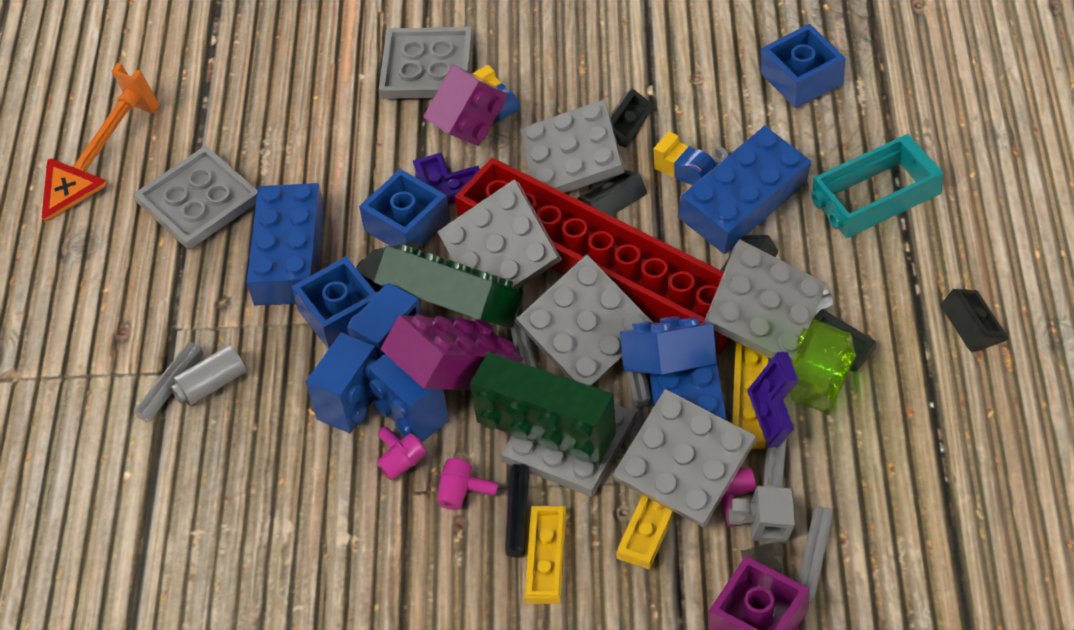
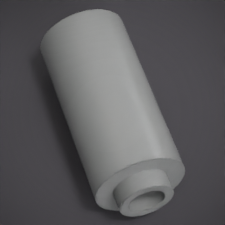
M228 345L173 378L175 385L171 386V390L180 404L185 401L191 406L246 373V368L235 349Z

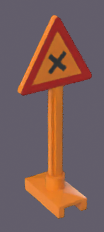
M117 63L111 72L123 92L117 99V105L73 166L51 158L47 160L42 218L45 222L107 186L104 179L89 174L86 171L126 113L136 107L154 114L160 106L141 71L136 70L130 76L123 65Z

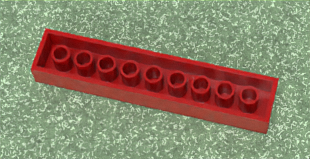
M492 157L455 196L457 215L459 217L511 181L516 180L520 183L562 258L551 269L565 275L582 258L588 255L650 320L656 323H660L661 318L675 316L680 317V319L698 317L699 323H704L724 273ZM714 331L716 354L720 355L732 339Z

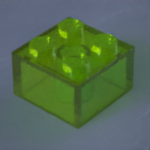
M812 319L809 328H803L797 341L799 349L795 358H790L799 381L789 393L793 401L829 415L855 360L856 353L851 333Z

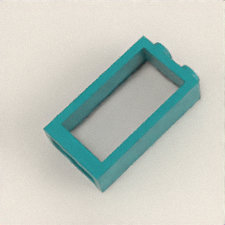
M906 134L813 177L811 198L814 205L818 209H822L828 216L833 228L839 229L847 239L940 195L944 172L913 138ZM899 164L916 181L851 213L834 196Z

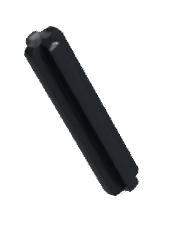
M513 464L510 467L505 550L506 555L511 558H520L525 554L529 471L526 464Z

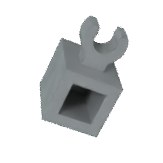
M776 485L757 486L751 502L740 498L732 499V509H728V523L734 525L751 523L753 541L787 543L795 526L792 489L779 488Z

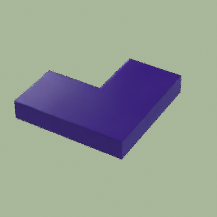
M442 153L413 160L414 170L418 179L446 194L448 205L455 203V196L480 170L479 165L449 173Z
M777 352L747 390L768 448L779 447L794 430L783 399L797 384L799 379L788 352Z

